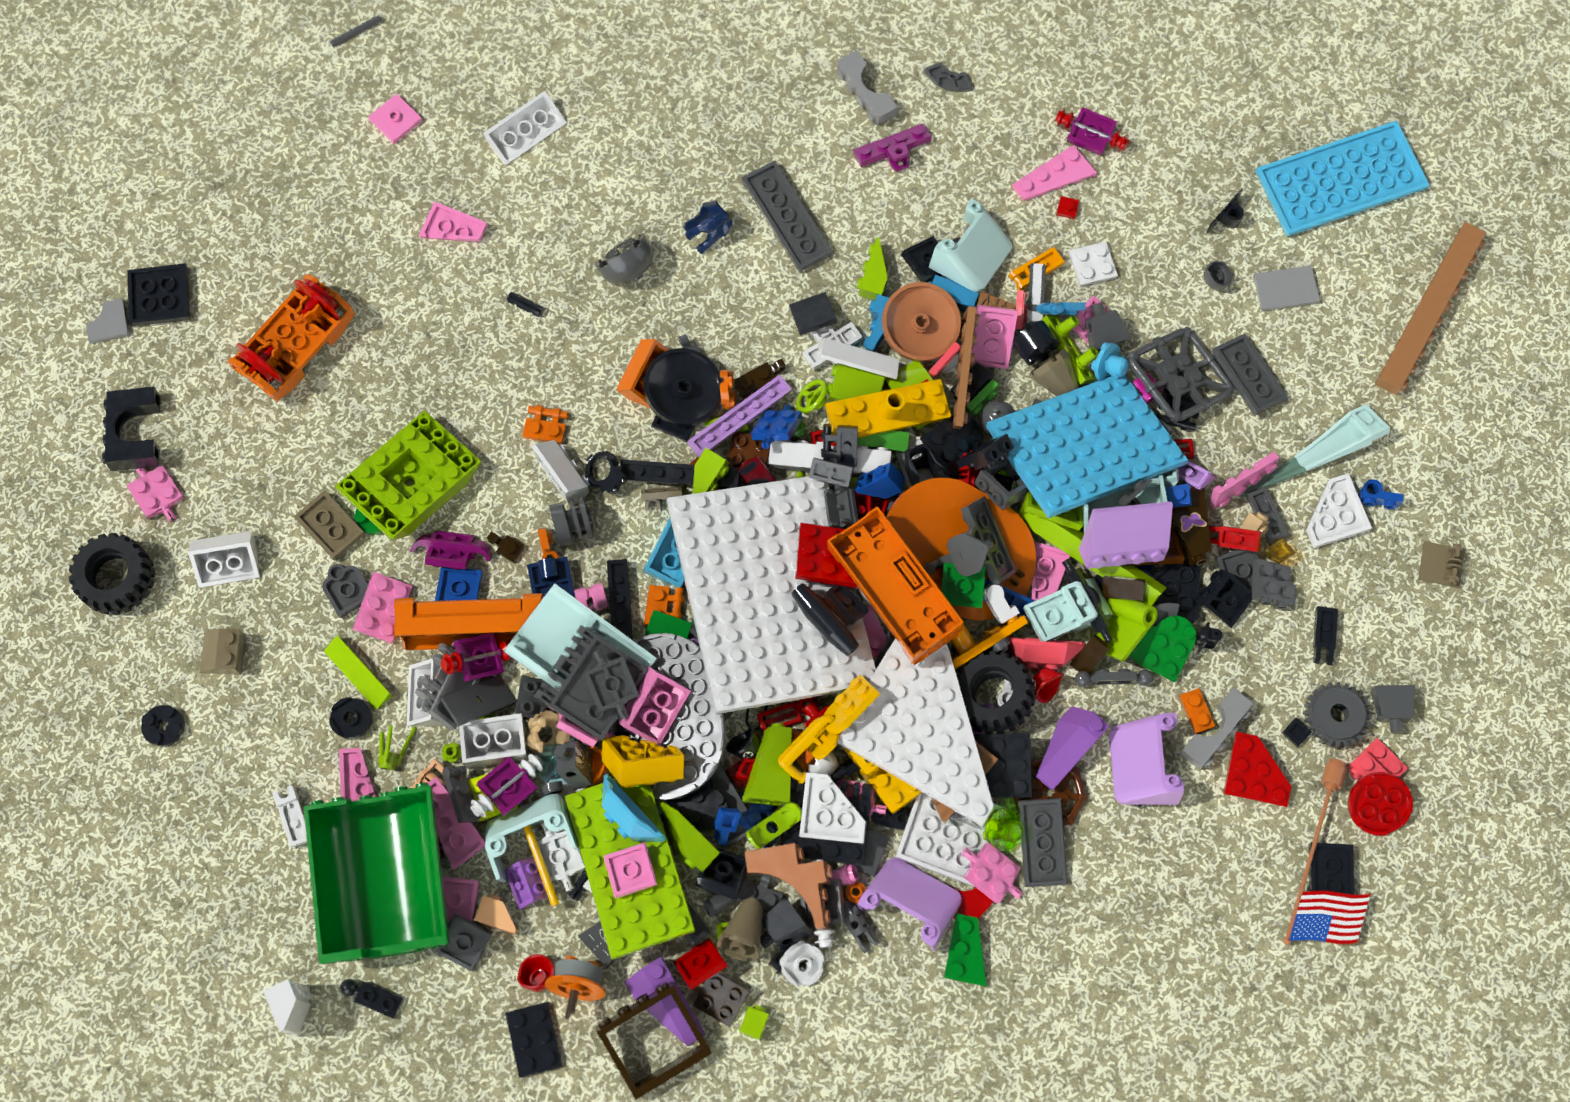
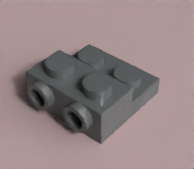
M1259 558L1253 560L1252 600L1260 601L1262 605H1275L1278 609H1289V606L1295 605L1296 585L1290 584L1291 567Z

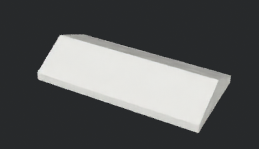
M543 91L485 131L483 135L494 153L504 165H507L567 122L548 94Z
M827 338L819 339L820 358L897 379L899 359Z

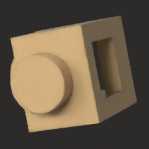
M1250 512L1240 528L1262 531L1263 537L1268 530L1269 517L1262 512Z

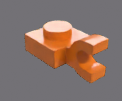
M546 527L538 528L543 552L542 559H546L549 554H552L556 559L559 558L557 552L550 548V543H553L551 531H547Z

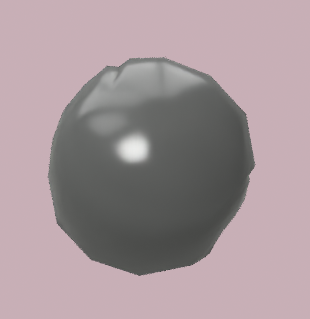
M1217 260L1209 263L1203 274L1205 283L1214 290L1227 288L1232 284L1231 280L1234 276L1230 272L1228 265Z

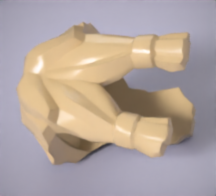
M545 710V712L535 714L534 718H530L527 724L526 746L534 754L539 755V757L552 755L558 745L570 741V734L556 727L559 714ZM547 725L552 729L553 735L548 742H543L539 740L538 733L541 727L545 728Z

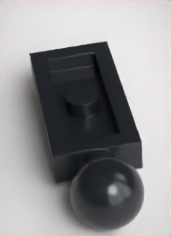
M345 979L340 985L343 995H356L355 1003L393 1019L403 1001V998L364 981L361 987H358L353 979Z

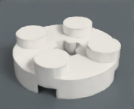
M799 941L792 945L780 959L782 973L795 986H809L815 983L822 975L824 957L822 952L813 944ZM806 959V967L804 969L802 967L798 968L799 963Z

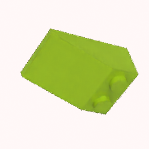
M662 802L660 808L672 847L678 853L676 857L692 870L697 868L703 872L720 852L677 810Z

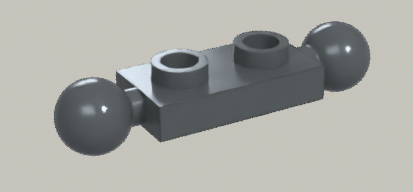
M1100 669L1094 672L1093 675L1086 671H1080L1075 675V683L1079 687H1087L1090 683L1092 685L1134 684L1135 682L1148 686L1154 679L1153 673L1147 669L1139 671L1138 674H1136V671H1130V669H1119L1118 672Z

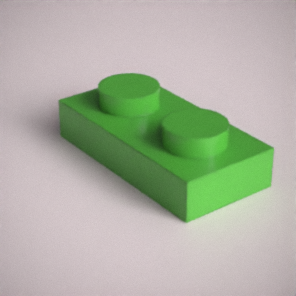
M992 379L966 406L965 412H968L971 417L974 414L979 415L984 404L988 400L993 401L998 395L999 384Z

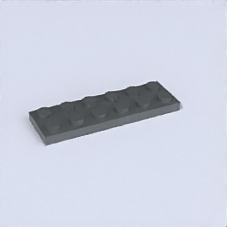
M775 160L742 177L743 184L798 272L833 254L830 246Z

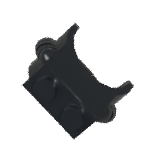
M600 451L595 453V455L591 454L587 458L588 464H586L587 467L585 468V477L591 486L600 488L602 492L607 491L609 494L614 495L619 491V487L626 483L628 476L622 472V467L618 465V459L613 453ZM606 458L610 464V473L605 479L596 481L593 477V464L597 459Z

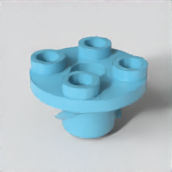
M1105 342L1101 346L1097 359L1092 362L1091 369L1094 371L1098 381H1102L1110 376L1119 379L1128 372L1129 361L1125 359L1124 355L1121 357V350L1117 344Z

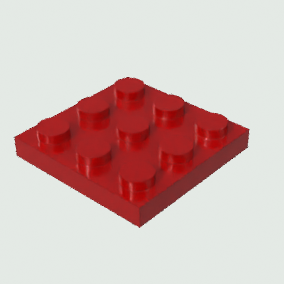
M800 523L795 579L857 588L856 583L842 564L838 563L828 550L827 540L846 529Z

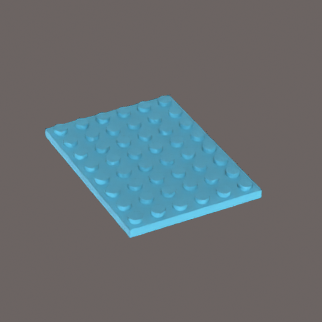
M1126 375L1119 379L1110 376L1102 381L1094 382L991 420L986 425L994 439L1007 433L1015 447L1008 452L1009 456L1007 459L1048 518L1133 486L1141 479L1145 481L1184 466L1188 461Z

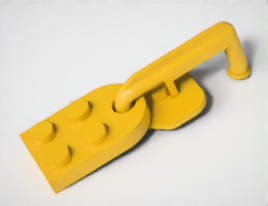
M861 674L853 679L849 687L835 698L824 715L815 719L779 756L778 764L800 784L804 783L806 772L799 771L792 763L806 748L817 760L825 758L836 747L841 732L847 729L880 693Z

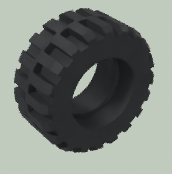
M110 533L109 537L105 534H100L98 539L92 537L87 540V545H81L78 548L80 552L78 555L74 554L71 559L74 564L69 565V572L72 574L69 576V583L73 585L72 590L78 598L91 609L106 615L109 612L113 615H119L120 610L127 613L132 610L131 606L135 605L138 607L142 604L140 602L142 597H148L150 593L147 590L148 588H153L154 584L151 578L155 577V570L151 568L154 564L149 558V554L136 541L123 534L119 536L117 533ZM116 558L127 560L128 572L122 583L108 590L97 588L96 575L104 563Z
M990 651L989 655H985L982 652L978 654V658L970 659L967 666L962 665L959 668L960 675L956 674L970 725L973 726L975 731L981 732L984 730L985 734H993L995 731L997 734H1003L1004 730L1007 729L1012 732L1016 730L1015 725L1019 724L1021 726L1025 723L1024 717H1029L1032 713L1031 706L1035 704V688L1031 676L1023 663L1020 664L1019 659L1015 656L1010 658L1009 654L1001 652V655H998L996 651ZM993 678L1009 681L1013 686V693L1005 704L996 708H985L977 704L975 694L982 683Z

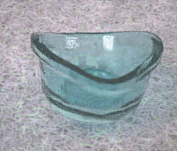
M553 745L543 746L542 753L537 752L536 754L543 761V771L537 770V773L544 782L561 778L557 772V757L554 755L556 746Z

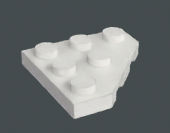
M1349 473L1332 478L1327 482L1306 528L1313 549L1372 529Z
M806 773L799 837L864 844L866 821L829 775Z

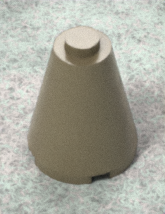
M755 898L744 899L719 937L717 947L719 950L720 947L725 949L724 954L741 961H747L748 957H754L753 960L758 959L763 906L759 900Z

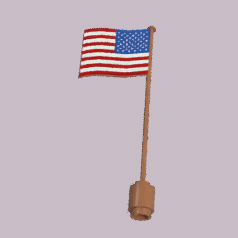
M1329 759L1321 779V784L1324 785L1327 794L1285 939H1283V943L1289 945L1291 941L1305 940L1333 944L1357 943L1371 893L1350 895L1330 891L1303 892L1331 792L1342 789L1346 775V763L1338 759Z

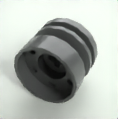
M583 497L578 498L580 507L575 508L574 501L571 499L569 510H566L562 502L549 505L560 546L573 543V533H577L580 541L584 540L582 534L584 530H586L589 539L594 538V525L591 513Z

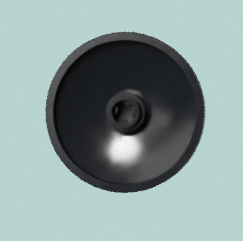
M675 348L658 355L648 367L643 382L644 395L651 410L662 420L677 426H694L706 421L718 408L721 402L720 383L722 378H720V373L715 364L702 353L687 348Z

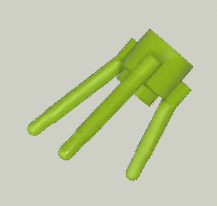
M389 725L385 751L384 733L380 732L378 768L395 771L396 766L400 767L416 727H413L398 758H396V753L390 752L393 726Z

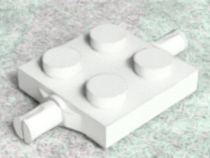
M543 823L542 827L546 836L537 843L552 883L563 881L566 892H570V889H574L570 877L575 873L585 870L579 851L571 847L566 831L554 833L547 830L545 823Z

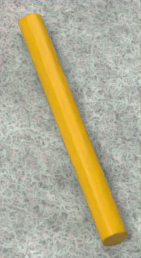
M531 824L523 827L549 901L552 907L557 906L560 902Z

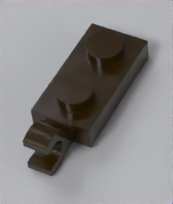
M782 358L771 366L766 362L736 378L733 384L743 399L773 380L776 374L786 369V364Z

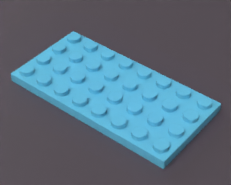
M1397 120L1258 167L1255 171L1287 237L1425 190L1429 187V183Z

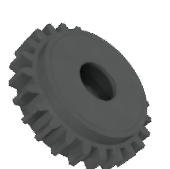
M1329 682L1327 687L1321 685L1319 690L1315 689L1312 692L1313 695H1309L1307 698L1310 702L1304 704V707L1308 708V710L1303 712V715L1308 716L1304 723L1310 724L1307 729L1314 731L1312 734L1313 738L1316 736L1320 737L1319 743L1326 741V747H1329L1332 743L1335 749L1340 744L1343 748H1346L1348 743L1353 746L1356 741L1359 742L1363 739L1361 735L1367 734L1368 731L1364 728L1371 726L1369 722H1366L1372 718L1371 715L1367 714L1371 708L1364 705L1368 700H1361L1360 697L1363 694H1356L1355 687L1350 690L1347 683L1341 687L1340 682H1337L1333 687V684ZM1331 708H1337L1343 712V722L1335 721L1332 718Z

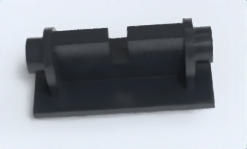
M1210 622L1204 628H1201L1200 633L1196 635L1195 645L1198 646V652L1203 648L1213 649L1223 636L1219 629L1209 627Z

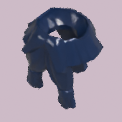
M717 200L704 202L699 214L686 221L683 228L686 231L687 239L690 241L701 232L708 233L707 239L696 247L697 251L702 254L720 238L726 237L733 221Z

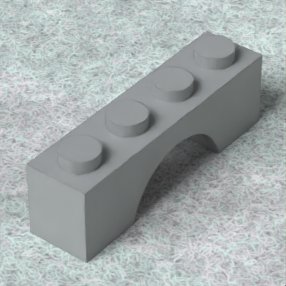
M855 50L837 60L836 72L840 79L844 78L849 92L856 95L859 106L866 109L869 120L879 126L897 116L898 107L888 93H875L864 86L862 78L866 74L867 63L859 52Z
M1232 688L1217 706L1222 718L1220 731L1208 737L1195 734L1180 752V755L1199 770L1203 766L1207 768L1215 759L1212 756L1216 750L1220 752L1227 744L1224 739L1228 734L1233 736L1235 731L1239 729L1240 726L1237 723L1240 719L1245 721L1251 714L1252 710L1249 708L1253 702L1235 688Z

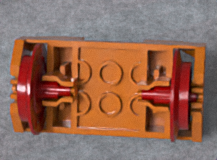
M308 274L303 277V281L297 279L293 281L296 287L295 290L245 345L241 343L236 344L239 352L227 361L233 370L249 379L276 402L290 393L305 377L302 369L325 343L332 346L339 339L355 315L352 307L338 293L332 291L327 286L325 287L324 283H320L316 277ZM338 308L343 312V316L341 318L336 312ZM276 381L282 385L275 390L270 384Z

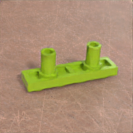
M1058 315L1044 316L1041 320L1048 325L1061 343L1057 349L1060 351L1065 348L1068 352L1077 382L1083 385L1095 381L1096 379L1088 365L1098 357L1099 352L1096 348L1091 347L1081 355L1068 334L1080 324L1079 319L1075 315H1070L1065 321L1061 322Z

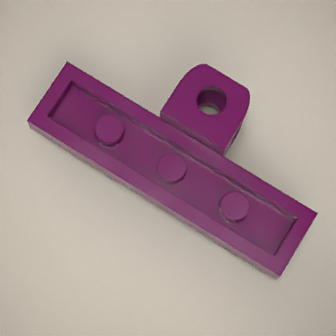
M922 123L853 149V154L860 167L887 158L891 168L898 172L910 167L909 149L930 142L931 135Z

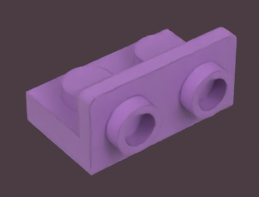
M534 857L519 860L505 869L519 910L530 906L538 900L548 898Z

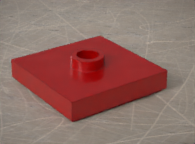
M710 938L673 961L690 990L727 967L726 962Z

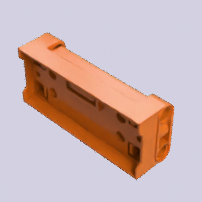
M878 506L849 528L827 540L828 550L848 572L902 646V651L913 665L930 656L963 631L964 622Z
M542 593L523 594L522 598L418 602L415 598H395L394 636L402 640L404 650L437 649L440 643H445L451 647L452 642L456 638L461 640L494 633L498 647L500 641L507 642V640L513 639L544 596Z

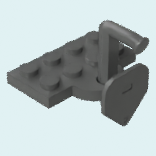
M985 496L961 508L963 520L969 528L966 533L953 536L948 540L947 548L950 554L938 557L923 566L927 574L932 575L944 563H954L956 570L962 576L976 574L982 570L983 566H986L987 576L993 585L1001 583L1017 572Z

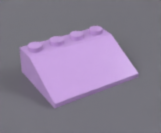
M1172 502L1093 509L1079 547L1086 569L1163 561L1169 548Z

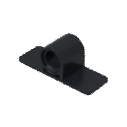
M1242 188L1213 220L1206 233L1218 221L1228 228L1239 226L1244 211L1235 201L1240 197L1243 191Z

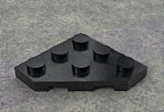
M1185 557L1182 564H1166L1154 574L1157 577L1156 581L1167 587L1158 598L1156 604H1180L1177 615L1185 617L1192 624L1199 618V603L1196 601L1199 598L1198 593L1200 591L1201 565L1189 566Z

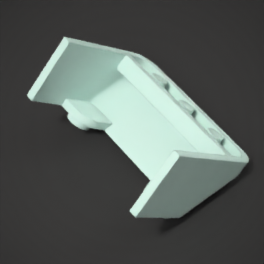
M558 794L547 795L512 810L505 816L502 814L487 822L485 826V849L496 880L504 883L508 882L500 858L507 850L505 838L522 831L523 827L531 824V826L544 822L546 828L552 832H559L565 829L571 847L580 852L569 810L562 796Z

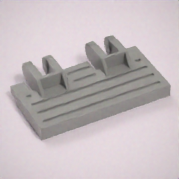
M454 639L451 647L445 643H440L437 649L443 655L449 654L451 656L453 652H456L454 650V642L458 639ZM435 653L432 659L440 668L434 680L424 676L421 679V684L429 691L418 687L415 693L423 700L420 705L422 709L448 729L454 730L457 724L440 699L477 684L480 679L465 682L462 670L458 673L453 671L452 674H447L441 667L443 656Z

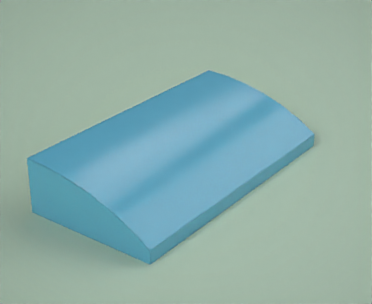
M669 517L642 572L669 585L681 588L684 582V575Z

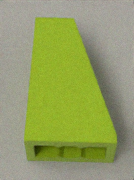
M775 723L764 731L743 795V802L781 807L790 802L791 776L780 767L778 758L791 745L792 728L784 727L785 725L781 723Z

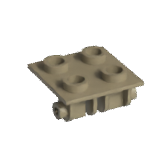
M1424 541L1418 580L1460 588L1465 549L1461 548L1462 545L1457 543L1451 547Z

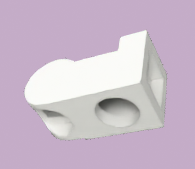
M988 584L984 587L983 597L998 623H1004L1019 614L1015 605H1008L1001 586Z

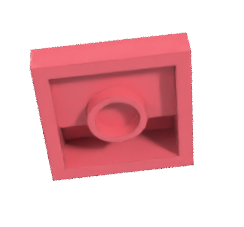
M1378 738L1347 766L1350 770V775L1356 780L1375 772H1386L1400 777L1408 769Z

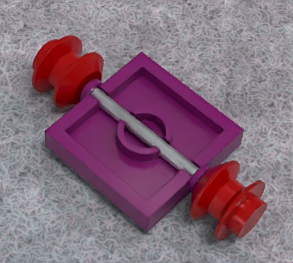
M1082 107L1077 119H1074L1073 112L1067 114L1065 108L1063 111L1059 110L1055 118V122H1058L1057 127L1060 124L1064 125L1065 130L1070 128V126L1072 127L1067 137V142L1102 156L1108 142L1111 149L1118 147L1120 153L1121 150H1126L1130 141L1127 139L1128 135L1120 136V131L1116 132L1114 136L1112 135L1117 121Z
M494 633L457 640L454 642L456 652H453L451 656L444 654L441 660V667L449 675L453 671L458 673L462 670L465 682L504 673L502 661H508L509 658L514 660L504 652L512 639L507 640V642L500 641L498 647Z

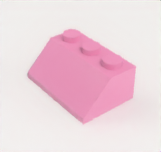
M648 667L647 672L636 688L639 696L630 699L625 707L629 716L624 719L619 718L617 722L648 741L657 742V745L660 746L691 691L662 673Z

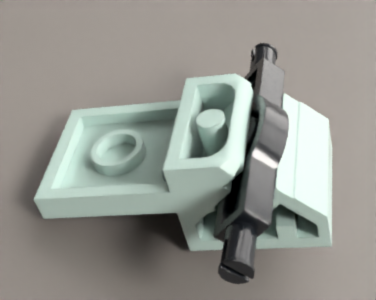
M1070 559L1062 562L1068 573L1065 575V578L1069 584L1062 587L1061 590L1023 607L1040 641L1049 642L1071 631L1077 633L1091 626L1095 633H1101L1105 643L1114 640L1108 630L1110 623L1107 620L1111 618L1113 612L1094 578L1085 579L1080 569L1074 568Z

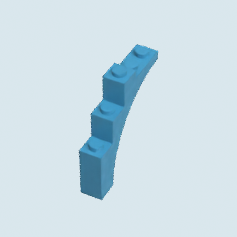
M935 275L933 281H929V283L937 285L949 293L956 302L959 311L965 312L968 306L975 307L979 292H973L952 280ZM880 294L877 295L876 300L871 301L869 311H871V318L873 319L870 326L872 333L870 337L866 336L863 348L872 352L876 351L878 345L885 338L882 331L881 318L889 297Z

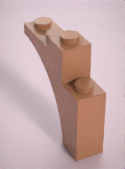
M796 843L745 852L747 872L749 874L772 875L790 884L807 903L814 919L815 928L820 930L828 928V923L831 922L829 910L825 908L827 892L825 888H822V885L830 884V878L833 876L831 865H828L823 860L802 864L804 852Z

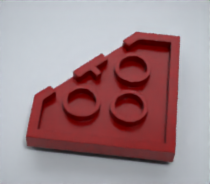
M1235 731L1223 793L1287 807L1291 785L1259 737Z

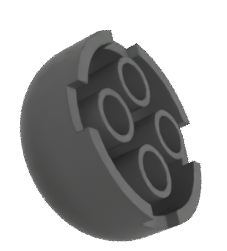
M640 233L638 239L631 237L607 252L608 254L604 256L605 260L599 259L596 261L595 266L606 281L613 284H624L630 281L636 282L643 277L642 274L650 267L654 255L652 245L644 233ZM621 247L622 253H620L619 250L616 248Z

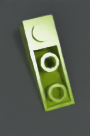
M876 237L874 244H870L868 251L870 258L869 261L865 260L862 271L865 273L863 278L859 277L856 287L859 289V296L871 300H876L878 294L884 295L887 286V273L878 237Z
M708 448L704 449L695 464L693 494L716 491L718 480L720 477H724L729 470V462Z

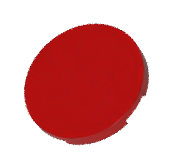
M1375 772L1362 777L1352 787L1347 803L1348 812L1353 822L1364 832L1376 836L1389 835V833L1397 830L1402 825L1404 826L1409 820L1413 810V797L1407 785L1399 777L1386 772Z

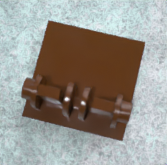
M736 432L733 434L729 450L728 467L740 468L743 462L759 456L766 465L770 447L768 449L762 448L761 443L763 440H752L749 433Z

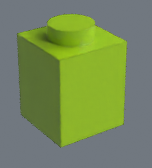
M755 1004L753 1008L748 1006L739 1033L760 1040L769 1014L765 1013L766 1008Z

